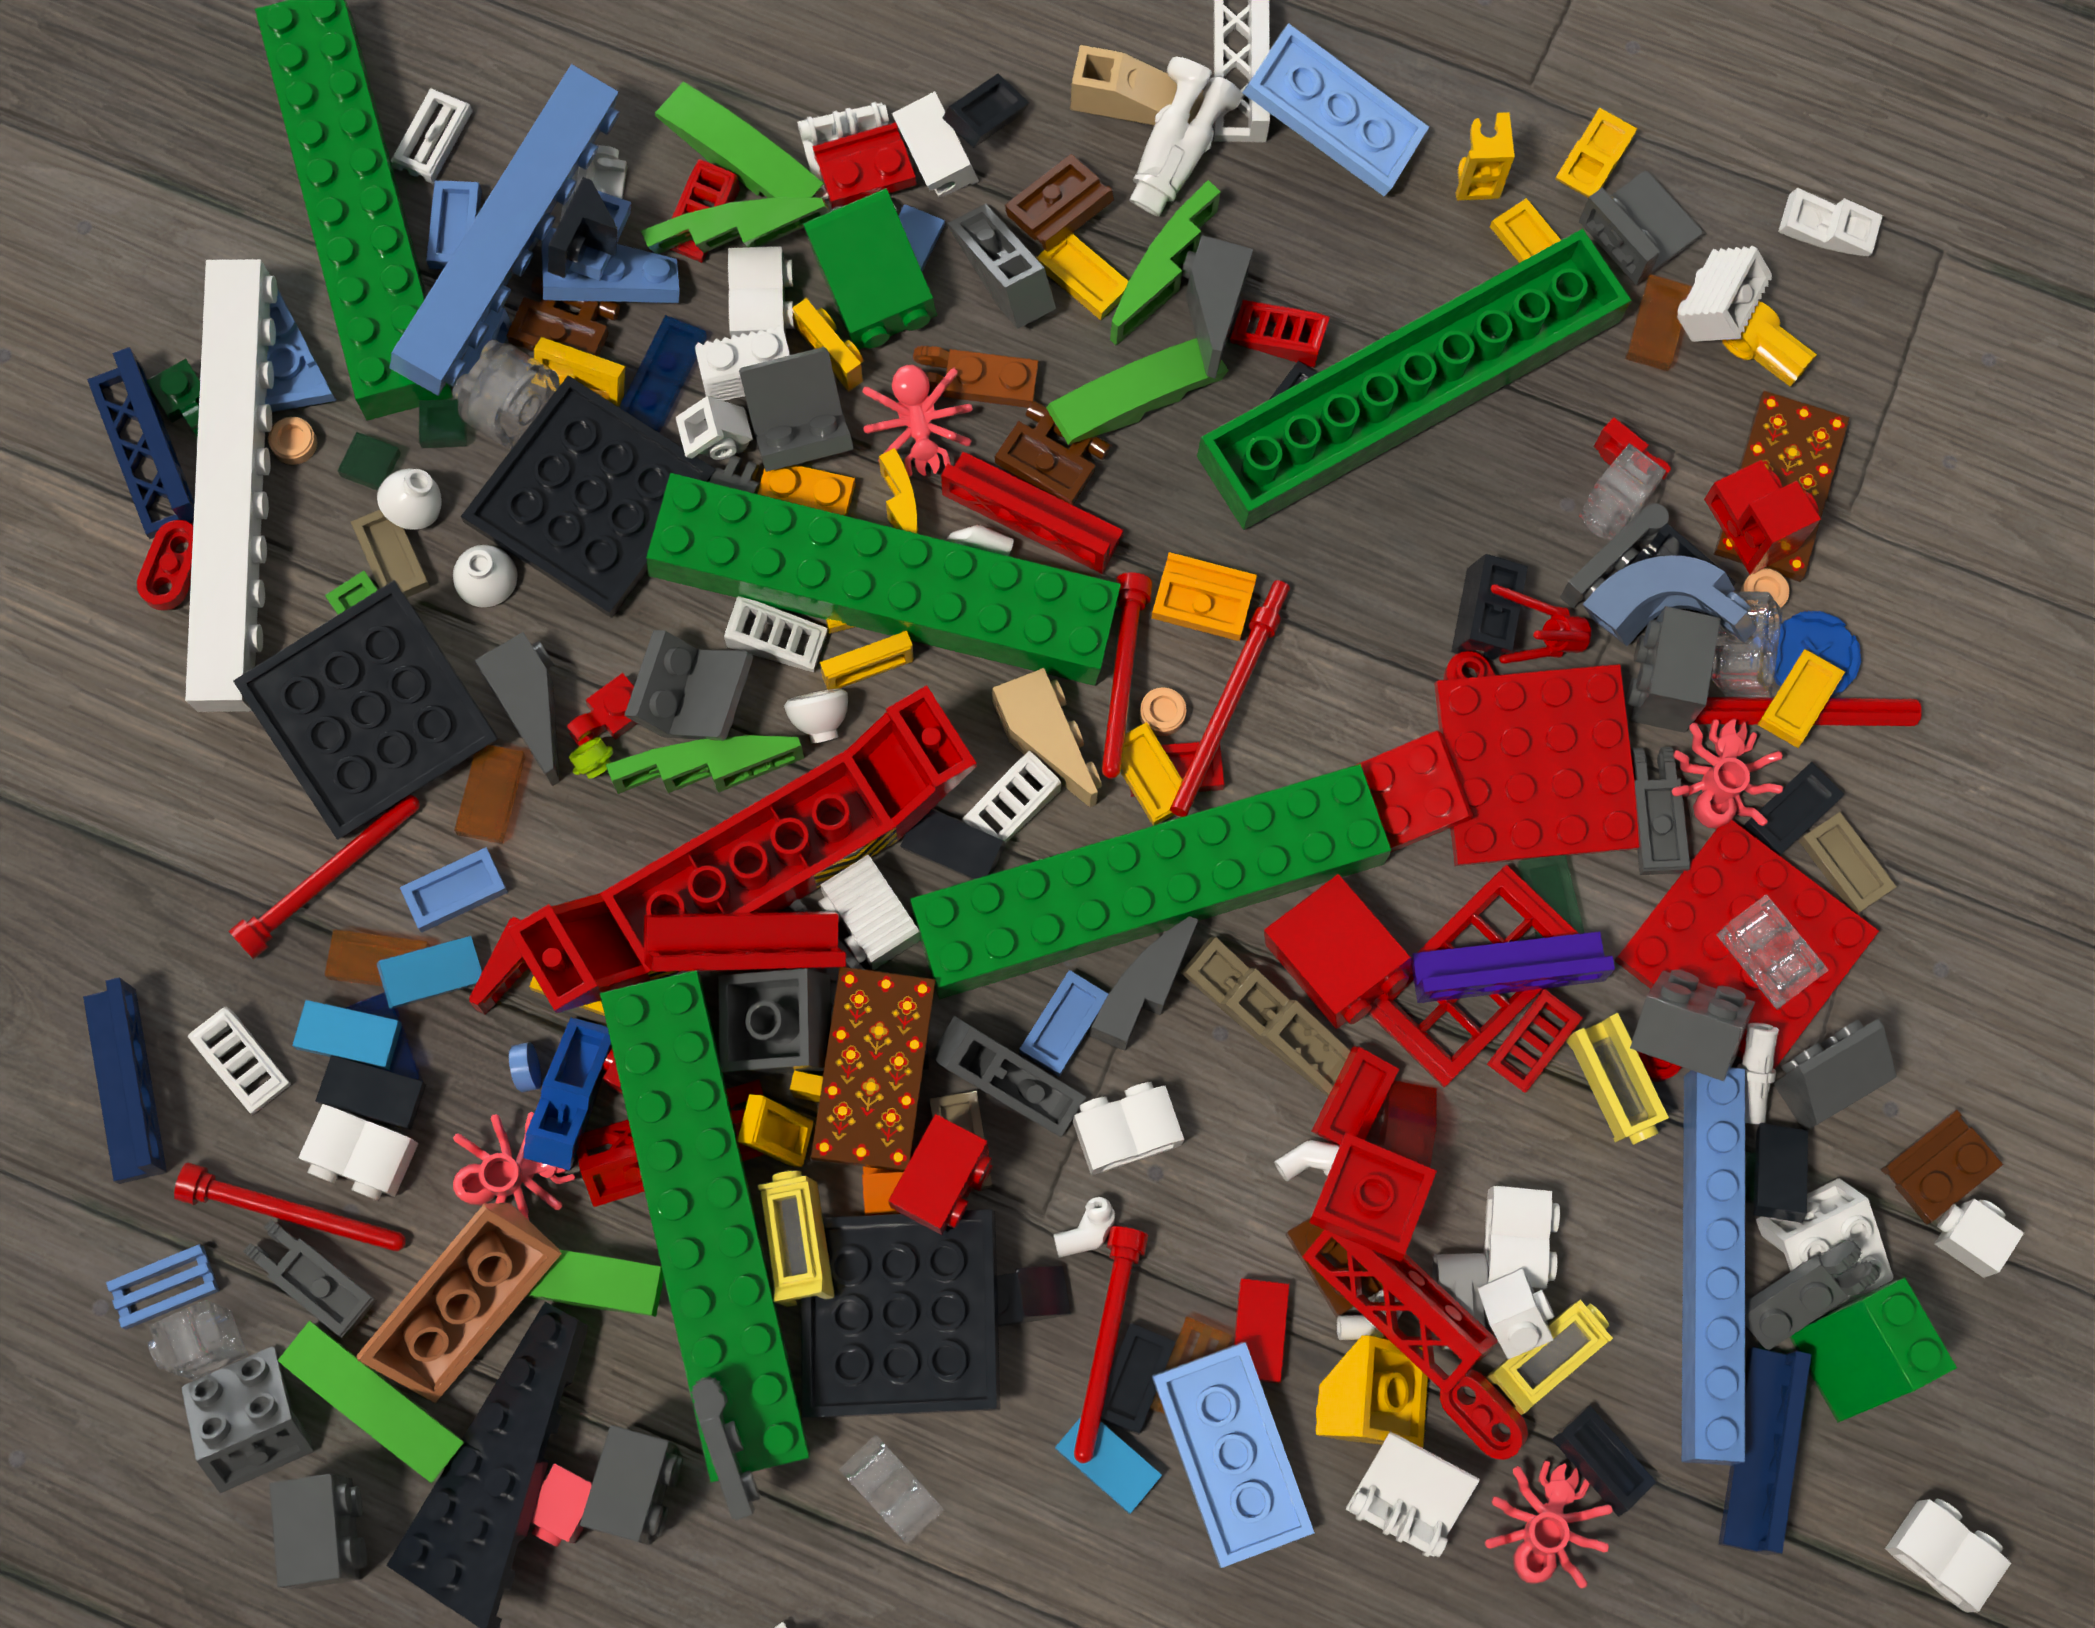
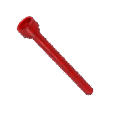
M1135 572L1123 573L1116 578V583L1121 584L1117 601L1122 611L1102 764L1104 776L1110 779L1116 778L1121 771L1140 611L1144 610L1145 605L1151 600L1153 584L1148 576Z
M409 795L399 801L260 918L256 919L253 916L247 922L242 919L228 932L254 960L268 948L266 943L273 938L270 935L271 932L412 816L420 807L418 798Z
M189 1162L185 1163L176 1181L174 1199L196 1205L199 1201L206 1203L211 1199L392 1251H400L406 1244L405 1236L394 1230L216 1181L215 1175L208 1173V1168Z
M1113 1226L1109 1233L1107 1248L1111 1250L1110 1258L1114 1262L1074 1449V1457L1080 1463H1088L1094 1455L1133 1264H1138L1139 1256L1145 1255L1148 1242V1234L1132 1228Z

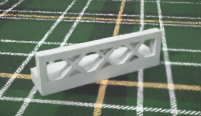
M1214 0V77L1223 78L1236 67L1248 78L1249 83L1269 52V0H1248V6L1237 16L1223 4V0ZM1223 18H1224L1227 22H1229V23H1228L1227 25H1225L1224 27H1223ZM1247 18H1248V26L1243 23V21H1245ZM1234 29L1248 40V45L1238 54H1235L1223 43V39ZM1223 56L1228 60V62L1224 66ZM1247 56L1248 65L1243 61ZM1245 85L1240 91L1243 92L1247 85ZM1242 93L1243 96L1237 108L1249 118V128L1224 127V115L1229 112L1225 110L1214 122V141L1266 142L1270 113L1250 98H1248V103L1243 100L1246 95Z

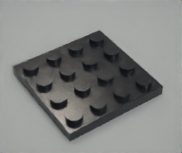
M568 375L461 515V518L465 524L610 618H613L648 570L646 557L670 473L709 482L716 469L696 456L692 459L686 457L682 447Z
M393 580L233 680L337 840L499 739L396 580Z
M992 1209L967 1210L964 1212L956 1228L947 1225L943 1235L903 1214L823 1218L835 1298L823 1299L818 1296L801 1298L802 1418L1000 1410L995 1211ZM801 1232V1274H805L808 1272Z

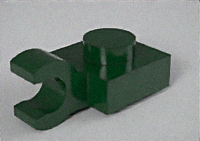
M184 359L146 381L171 422L173 423L184 416L198 438L200 380L187 359Z

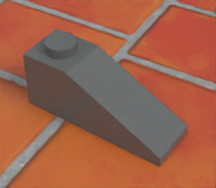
M987 204L948 223L950 231L995 303L1017 329L1038 320L1043 315L1056 309L1045 268Z
M1202 235L1197 252L1188 251L1182 277L1189 278L1186 300L1206 375L1216 379L1248 276L1253 249Z
M524 632L477 658L475 662L548 781L554 786L560 782L554 685L547 671L554 664L540 641L531 645Z
M956 1016L953 1017L929 1056L944 1068L1059 1137H1062L1078 1111L1079 1106L1086 1098L1083 1094Z

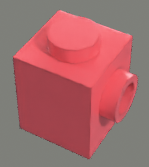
M554 1464L540 1489L531 1520L536 1525L532 1534L556 1547L559 1546L562 1539L575 1544L584 1528L580 1526L592 1482L560 1465Z

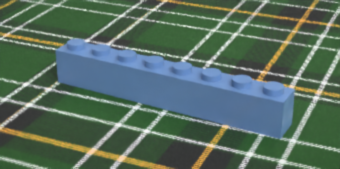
M570 65L393 349L390 369L438 396L446 383L451 386L456 384L466 366V362L461 360L469 346L476 350L482 342L489 328L484 323L491 310L497 313L500 312L511 292V289L506 287L512 275L522 276L533 256V253L528 250L535 238L543 241L554 223L555 217L550 213L557 202L562 205L567 203L577 184V181L572 179L577 169L581 167L586 170L595 157L598 146L593 143L600 132L608 135L620 114V111L614 108L618 91L576 66Z
M1731 1068L1725 1081L1692 1070L1684 1075L1682 1462L1735 1465L1745 1462V1069Z

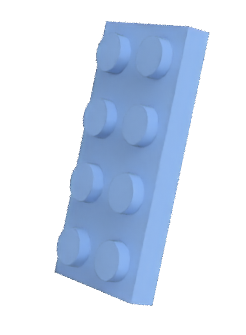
M1289 23L1283 29L1242 92L1382 196H1385L1392 189L1429 126Z
M1246 1342L1152 1375L1215 1556L1221 1568L1314 1534Z

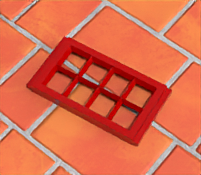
M1506 864L1417 953L1454 949L1450 943L1470 923L1493 944L1517 941L1531 926L1544 938L1579 933ZM1499 895L1525 919L1505 940L1479 916ZM1411 965L1408 982L1393 995L1387 996L1383 993L1370 1003L1372 1008L1368 1014L1445 1088L1542 989L1519 991L1509 1000L1503 994L1489 995L1501 1008L1481 1028L1454 1004L1458 999L1437 1001L1440 1005L1418 1025L1393 1001L1414 980ZM1446 1011L1472 1035L1452 1057L1426 1033Z

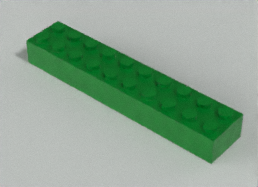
M287 0L255 8L354 396L366 421L454 398L451 385L447 383L438 396L390 369L391 353L427 294L353 17L347 1Z
M1582 228L1201 437L1197 458L1238 523L1245 530L1616 325L1621 321L1632 300Z
M670 473L646 557L650 577L735 598L741 596L768 606L825 620L840 621L849 626L890 636L907 631L910 640L1032 671L1044 668L1048 675L1095 686L1101 670L1121 585Z
M1361 764L910 898L911 910L915 924L920 931L921 944L932 979H935V989L940 1000L1167 931L1189 916L1198 919V921L1326 883L1337 874L1341 877H1346L1385 864L1391 848Z
M695 970L600 993L691 1398L693 1397L691 1393L693 1391L692 1386L696 1385V1381L701 1380V1378L710 1376L713 1379L716 1377L717 1381H721L722 1391H725L728 1398L722 1415L726 1424L732 1421L735 1422L744 1449L736 1453L742 1473L748 1470L755 1472L809 1458L808 1442L776 1303L773 1302V1290L741 1151L737 1142L738 1138L700 974ZM694 1408L710 1483L719 1481Z

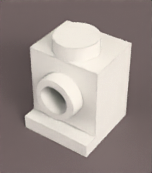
M706 396L675 417L685 456L691 459L698 454L706 455L716 460L726 459L735 453L743 452L747 448L749 441L753 439L745 408L710 396Z

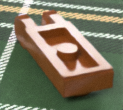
M918 346L914 349L913 359L917 363L931 367L946 368V374L952 368L958 371L957 376L942 393L946 398L1029 408L1034 400L1038 360L950 349L948 352L941 347ZM927 372L926 375L930 384L929 392L932 393L944 377L938 373Z

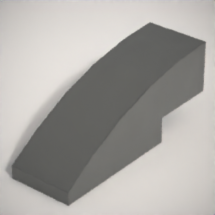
M1189 916L1166 931L1138 956L1122 974L1105 999L1091 1027L1090 1037L1125 1051L1142 1009L1144 1008L1161 1015L1195 933L1198 919Z

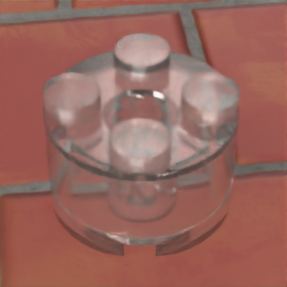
M491 340L482 349L479 360L472 367L469 374L462 375L456 381L452 395L458 400V413L463 422L510 450L513 448L512 444L520 439L546 405L551 390L555 392L560 384L559 377L554 370L511 344Z

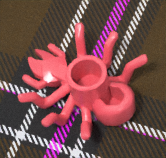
M915 365L902 366L893 376L892 390L899 403L869 387H864L862 390L864 395L898 412L899 416L898 419L866 425L863 428L864 433L869 434L908 426L884 453L893 448L897 451L912 436L916 443L911 448V453L905 458V468L909 477L912 476L911 460L915 458V467L922 476L926 475L925 467L927 462L931 465L933 473H937L940 466L937 453L942 455L945 467L947 464L951 465L948 452L938 447L934 441L929 439L931 432L967 447L972 442L970 438L930 423L934 419L968 413L973 410L971 404L934 410L935 402L957 376L958 371L955 368L950 369L930 396H928L930 388L929 379L926 373Z
M1732 719L1723 726L1719 737L1716 735L1719 721H1712L1709 739L1715 744V750L1719 757L1702 746L1703 734L1697 723L1693 722L1689 726L1693 735V751L1713 767L1689 763V757L1679 750L1674 751L1673 757L1680 761V769L1683 772L1703 775L1700 782L1690 786L1682 785L1675 787L1671 792L1676 797L1681 795L1682 797H1688L1702 790V793L1695 800L1693 809L1698 821L1708 828L1716 829L1726 825L1734 818L1736 813L1741 817H1752L1759 825L1764 826L1768 823V820L1757 809L1745 807L1739 793L1744 790L1750 795H1758L1766 792L1779 794L1783 791V786L1778 784L1752 785L1749 783V772H1755L1770 763L1781 760L1783 755L1782 752L1777 751L1748 764H1744L1741 760L1737 759L1740 755L1752 750L1757 734L1752 732L1745 746L1744 742L1747 737L1746 723L1744 722L1736 733V719Z
M530 1112L527 1116L525 1136L516 1161L512 1157L508 1136L500 1116L497 1114L491 1116V1122L498 1137L502 1153L490 1155L459 1133L453 1137L454 1142L483 1161L481 1164L474 1163L461 1168L453 1181V1190L456 1196L469 1205L482 1206L491 1202L496 1196L495 1203H505L507 1196L514 1194L518 1211L529 1220V1210L521 1189L522 1183L553 1209L560 1210L562 1203L532 1179L535 1174H539L544 1178H550L555 1184L560 1185L574 1181L575 1175L570 1174L557 1177L555 1174L564 1173L567 1170L523 1158L526 1132L534 1115L533 1112Z
M1543 1462L1538 1477L1539 1482L1544 1487L1545 1497L1548 1500V1503L1543 1505L1530 1489L1528 1479L1522 1468L1519 1466L1515 1467L1513 1474L1518 1481L1519 1490L1539 1515L1519 1510L1511 1506L1507 1501L1499 1497H1493V1506L1503 1510L1506 1515L1527 1522L1524 1529L1487 1539L1485 1542L1486 1548L1491 1549L1523 1539L1524 1541L1517 1547L1513 1555L1514 1569L1520 1579L1531 1584L1546 1581L1555 1572L1557 1555L1562 1568L1572 1576L1578 1587L1581 1589L1587 1587V1581L1580 1570L1571 1563L1564 1547L1570 1541L1580 1547L1595 1549L1605 1553L1608 1552L1609 1546L1607 1543L1585 1538L1570 1531L1567 1523L1609 1515L1613 1512L1612 1506L1604 1505L1580 1512L1564 1514V1506L1572 1503L1574 1500L1582 1499L1590 1485L1584 1479L1577 1493L1574 1492L1579 1482L1577 1468L1573 1469L1570 1477L1565 1480L1567 1465L1563 1463L1553 1470L1548 1482L1546 1476L1550 1462Z

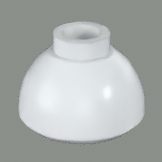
M402 469L394 472L383 481L377 494L378 505L383 515L389 521L402 528L416 530L428 527L434 523L440 513L442 504L440 489L431 476L421 469Z
M477 545L467 549L458 558L453 570V582L458 595L465 602L476 607H492L505 601L514 591L517 583V569L513 560L502 549L491 545Z
M841 688L813 692L787 700L784 708L791 723L800 731L808 734L811 743L824 742L838 738L837 728L843 722L848 709V693Z

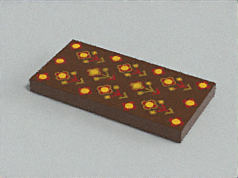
M1763 391L1759 397L1738 471L1762 459L1768 471H1773L1778 476L1782 487L1798 481L1803 491L1810 493L1815 499L1819 509V517L1821 518L1850 417ZM1820 521L1796 553L1763 569L1775 570L1783 577L1801 582L1805 577ZM1721 528L1713 555L1742 563Z
M847 967L839 968L811 1153L812 1160L904 1172L911 1158L935 979Z

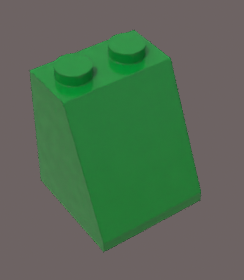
M887 188L803 223L818 267L851 341L858 350L864 347H878L884 344L890 336L901 331L918 330L927 325L930 319L937 316L933 297Z
M1906 1278L1876 1288L1816 1319L1790 1336L1798 1352L1811 1354L1809 1373L1837 1423L1909 1394L1957 1369Z

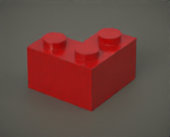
M1762 459L1714 482L1704 498L1750 575L1796 553L1821 520L1818 505L1813 496L1808 492H1804L1798 481L1782 487L1778 476L1773 471H1768Z
M935 1114L888 1200L890 1208L943 1235L947 1225L956 1228L969 1201L962 1197L967 1199L971 1188L980 1191L993 1168V1165L990 1164L992 1158L989 1157L988 1141Z

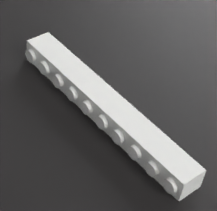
M261 259L206 260L185 701L197 712L252 711L233 680L255 667L256 652H261L263 648V631L261 625L257 624L258 608H262L265 603V587L263 581L259 580L260 563H265L267 557L266 539L264 536H261V519H267L269 512L268 496L266 492H263V475H269L270 453L268 448H264L265 432H270L272 429V411L270 405L265 404V397H267V389H272L274 385L273 365L271 361H267V352L269 346H274L276 340L275 323L270 318V303H276L278 290L275 276L269 274Z

